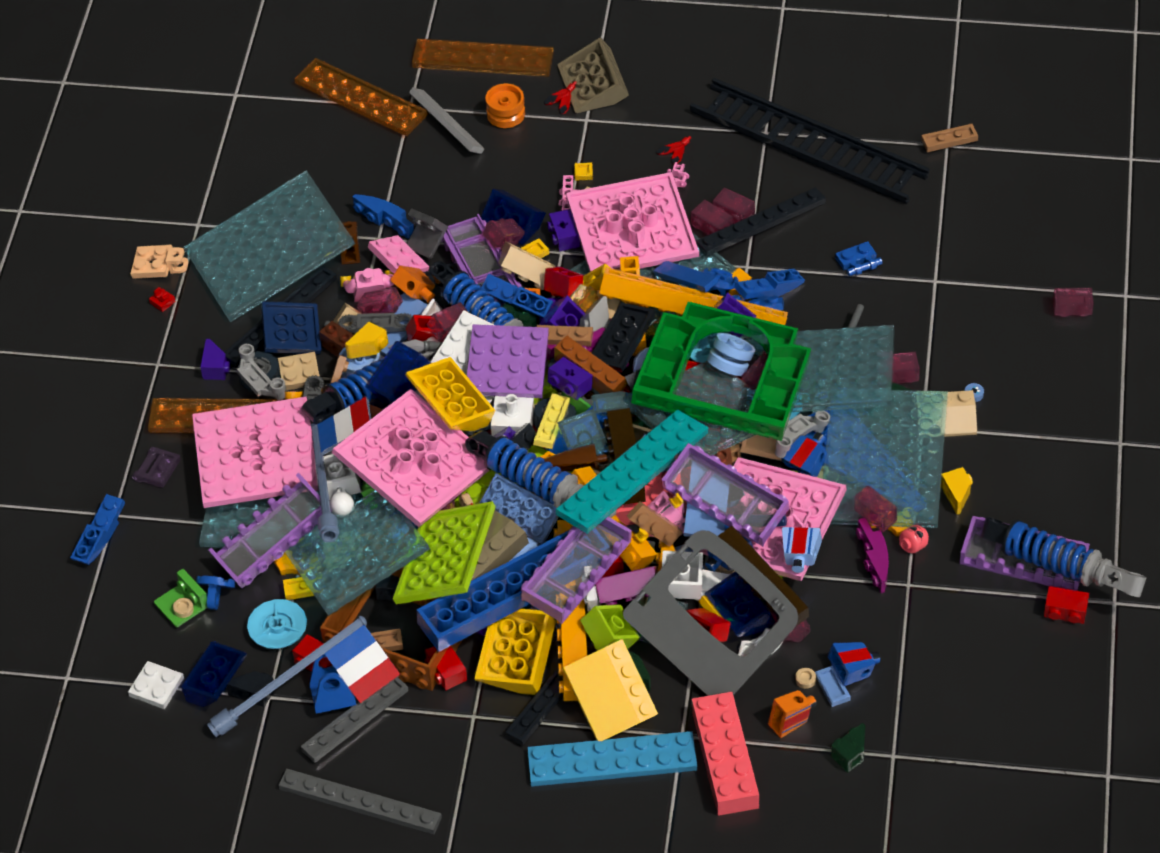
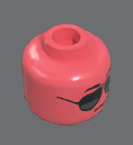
M912 525L906 528L899 535L901 548L911 554L922 550L928 544V532L919 525Z

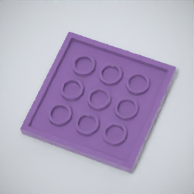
M473 324L467 377L483 396L506 397L509 394H514L517 397L542 398L549 328Z

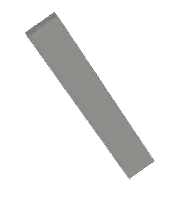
M412 87L410 94L470 152L482 154L484 148L424 90Z

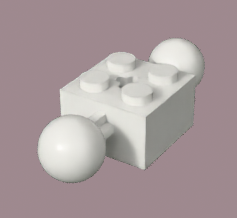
M330 451L323 456L330 509L334 515L345 517L351 514L354 509V500L351 495L361 493L360 477Z

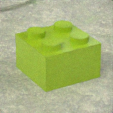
M621 605L594 606L580 620L597 651L622 639L628 650L640 638L635 628L624 619V609Z

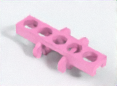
M675 162L672 175L674 176L677 188L686 187L687 183L685 180L689 179V174L683 172L685 164L677 165V162Z
M563 175V188L559 190V194L562 195V199L559 200V206H562V211L570 209L565 208L569 207L566 193L579 191L573 190V175Z

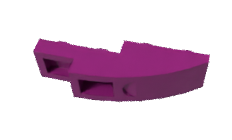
M866 517L858 519L856 534L858 539H862L864 543L863 546L866 552L864 566L866 571H870L872 575L873 585L878 587L880 593H884L887 586L889 565L887 545L881 530L873 532Z

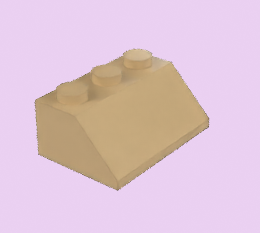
M507 241L503 245L498 262L502 266L501 270L509 274L514 272L518 274L519 279L525 282L531 280L535 282L534 286L541 290H544L545 268L556 267L554 264Z
M973 390L915 395V415L919 439L977 435L976 404Z

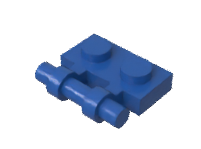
M868 241L835 253V259L842 269L846 270L848 276L854 274L857 276L862 274V271L876 269L878 265L882 264V259L880 257L876 258L877 253Z

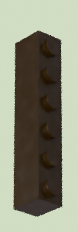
M630 408L607 411V419H604L605 431H609L606 432L607 444H611L608 445L609 455L614 457L611 458V463L636 444ZM645 486L624 504L639 503V501L646 502Z
M730 526L718 535L720 539L753 564L797 609L799 616L797 625L809 617L808 606L733 526ZM738 575L740 581L744 585L748 584L753 595L757 599L761 598L765 608L770 613L774 612L777 620H779V615L773 607L744 578Z

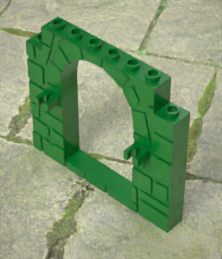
M687 302L682 316L663 312L634 385L631 403L663 410L672 414L679 410L693 419L782 441L810 361L811 348L796 345L798 328ZM734 331L735 333L752 337L763 347L767 354V361L748 413L676 395L695 345L700 339L711 333Z

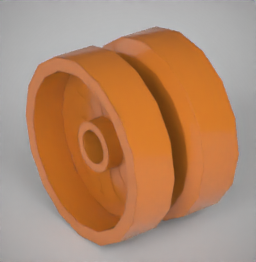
M504 83L492 87L487 92L485 97L487 118L492 125L499 128H511L519 125L524 120V94L519 87Z

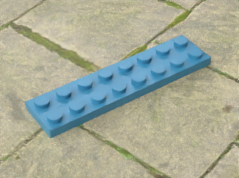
M693 731L528 747L531 787L697 771Z

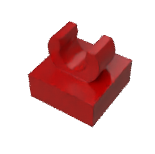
M160 287L149 298L150 304L161 312H164L176 302L172 294Z

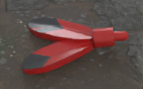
M574 81L566 89L550 95L545 100V104L552 105L561 100L559 109L561 114H565L570 107L571 93L576 88L577 82Z
M691 136L684 137L680 142L661 147L657 150V154L666 155L674 152L672 163L673 165L675 162L678 164L682 160L685 146L690 143Z

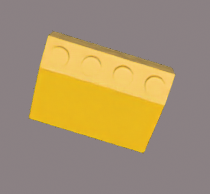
M451 357L406 372V377L451 430L476 431L489 426L496 410Z
M519 609L489 625L475 681L516 693L536 695L541 687L555 629V619L541 610Z
M623 639L562 668L598 741H603L658 714Z

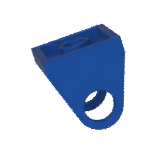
M323 654L315 660L309 684L316 714L356 705L354 694L334 666L322 668L318 665L319 661L326 657V655Z

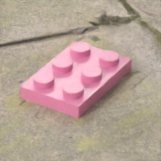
M398 235L369 241L368 248L393 274L399 265L419 268L423 272L429 270V266Z

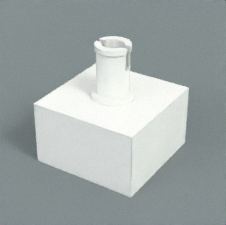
M509 394L506 397L495 396L493 408L496 411L491 421L492 436L508 426L516 432L525 423H530L533 427V398L517 397L514 394Z
M663 551L662 567L678 551ZM683 552L681 557L686 560L692 552ZM698 553L669 585L668 590L674 598L701 600L703 553Z

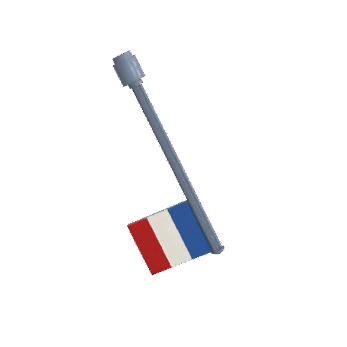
M367 397L362 398L319 424L312 423L310 425L322 515L317 521L319 536L325 542L335 541L339 535L337 517L331 514L323 455L332 451L335 446L371 420Z
M359 616V619L234 710L225 708L216 714L207 725L216 737L224 735L238 725L236 722L239 719L238 716L323 654L326 655L339 675L342 676L360 703L398 677L400 673L367 629L366 619L363 616Z

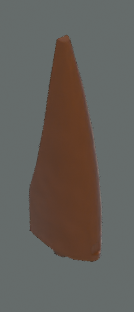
M595 444L567 450L544 459L545 462H551L553 467H560L561 471L571 472L574 469L588 466L593 470L599 469L598 463L608 462L606 454L596 455Z

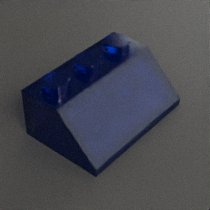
M493 189L481 219L486 221L488 227L524 245L539 230L546 212L504 190Z
M395 341L365 387L388 407L410 389L414 392L417 390L406 377V372L431 364V362L416 350L399 341Z
M736 571L704 593L720 615L731 622L730 628L737 637L759 634L765 628L775 623L763 602L753 595L748 584L744 585L740 581L739 574Z
M212 641L181 686L186 702L201 707L216 702L246 658L247 653Z

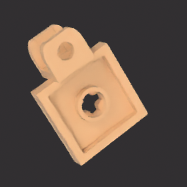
M172 245L137 247L130 274L132 278L167 277L169 271L170 274L187 271L189 261L183 257L185 253L183 248H173Z

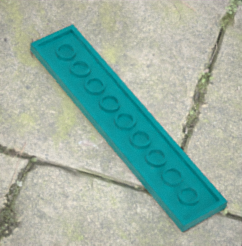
M676 410L556 508L555 515L588 534L671 465L688 443L695 445L707 435L709 427Z

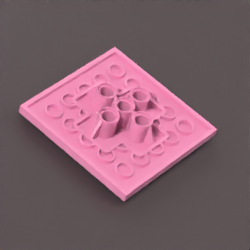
M672 172L566 193L589 272L603 264H607L610 268L620 271V257L638 256L639 269L661 265L665 261L676 262L699 257V250Z
M412 389L332 450V454L418 527L490 471L485 467L484 459L467 450L465 441L469 437L461 430H451L430 404Z
M307 397L192 414L204 508L284 496L285 493L282 488L285 485H289L292 489L300 482L296 476L297 473H300L315 491L319 490L311 422L302 412V406L307 401Z
M738 457L733 466L737 469V472L751 476L756 483L768 486L772 492L782 494L789 501V511L785 513L787 525L776 526L763 547L749 539L752 542L753 548L778 575L802 581L809 566L804 565V571L796 573L792 571V565L786 564L782 527L820 528L823 539L847 490L846 485ZM743 491L745 496L741 498L736 506L727 507L726 514L742 515L755 497ZM761 501L751 515H775L777 510ZM766 526L752 527V529L761 534ZM703 549L699 552L703 553V555L708 556L706 549Z

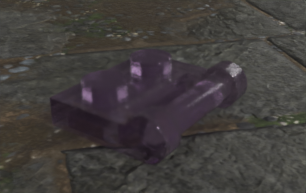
M150 447L147 457L139 470L134 472L132 478L139 483L146 482L164 488L181 460L180 455L156 447ZM157 458V460L155 461V463L153 464V466L147 474L146 471L150 467L153 460Z

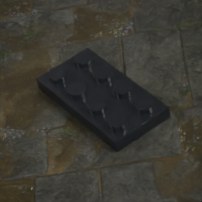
M621 302L592 354L615 371L623 372L654 319L655 311Z

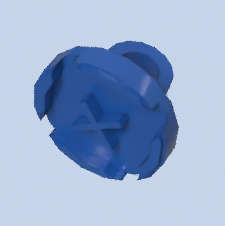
M708 268L703 270L704 273L717 276L718 283L708 290V293H711L712 290H718L721 296H724L727 289H735L738 278H733V274L717 268H711V271H708Z
M196 576V583L198 585L209 586L207 608L211 610L218 609L221 588H235V580L233 579L224 580L222 577Z

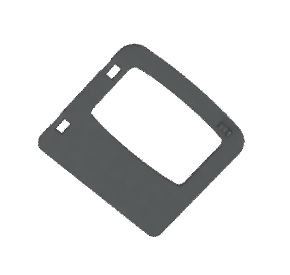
M706 530L697 531L691 535L678 552L672 556L623 612L624 619L708 696L733 692L734 696L794 630L799 618L797 609L766 576L725 541ZM690 547L693 552L685 560L681 555ZM703 549L708 550L736 571L779 615L778 622L746 657H740L711 635L677 602L668 590L669 585ZM645 594H648L651 599L644 606L640 605L638 602Z

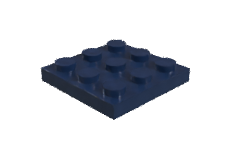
M262 301L261 314L265 352L321 353L317 304Z

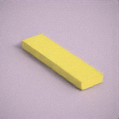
M552 393L533 445L549 449L553 448L570 404V397Z

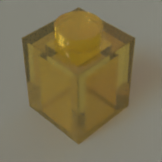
M582 284L569 296L585 313L599 299L596 295L597 291L593 287H587Z

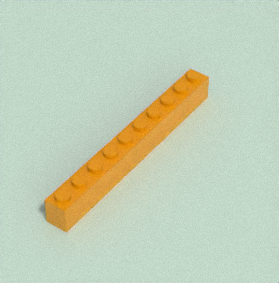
M607 267L605 268L599 294L607 296L609 299L618 298L625 303L635 302L645 308L651 306L661 312H675L678 316L683 315L687 302L714 307L724 297ZM737 300L755 314L758 319L782 325L786 324L788 312Z
M557 520V528H553V538L570 530L573 525L565 520ZM582 577L568 583L564 587L576 592L582 582ZM561 593L556 595V606L562 608L566 604L568 597ZM584 599L561 624V629H557V641H561V646H558V658H562V663H558L559 676H563V681H559V693H563L564 701L578 700L562 668L587 656L586 632L580 621L585 616Z

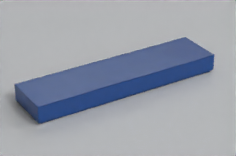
M669 261L663 262L653 270L654 275L703 292H707L718 283L717 276Z

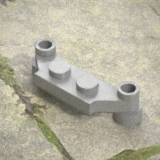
M251 344L241 345L239 348L241 363L237 369L238 375L257 396L266 395L272 396L277 400L284 399L286 390L284 379L274 378L270 380L254 362V347Z
M819 410L815 413V416L799 414L791 419L786 427L783 440H776L775 455L778 458H784L791 445L802 435L805 436L813 430L822 433L825 426L829 423L830 414L824 410Z

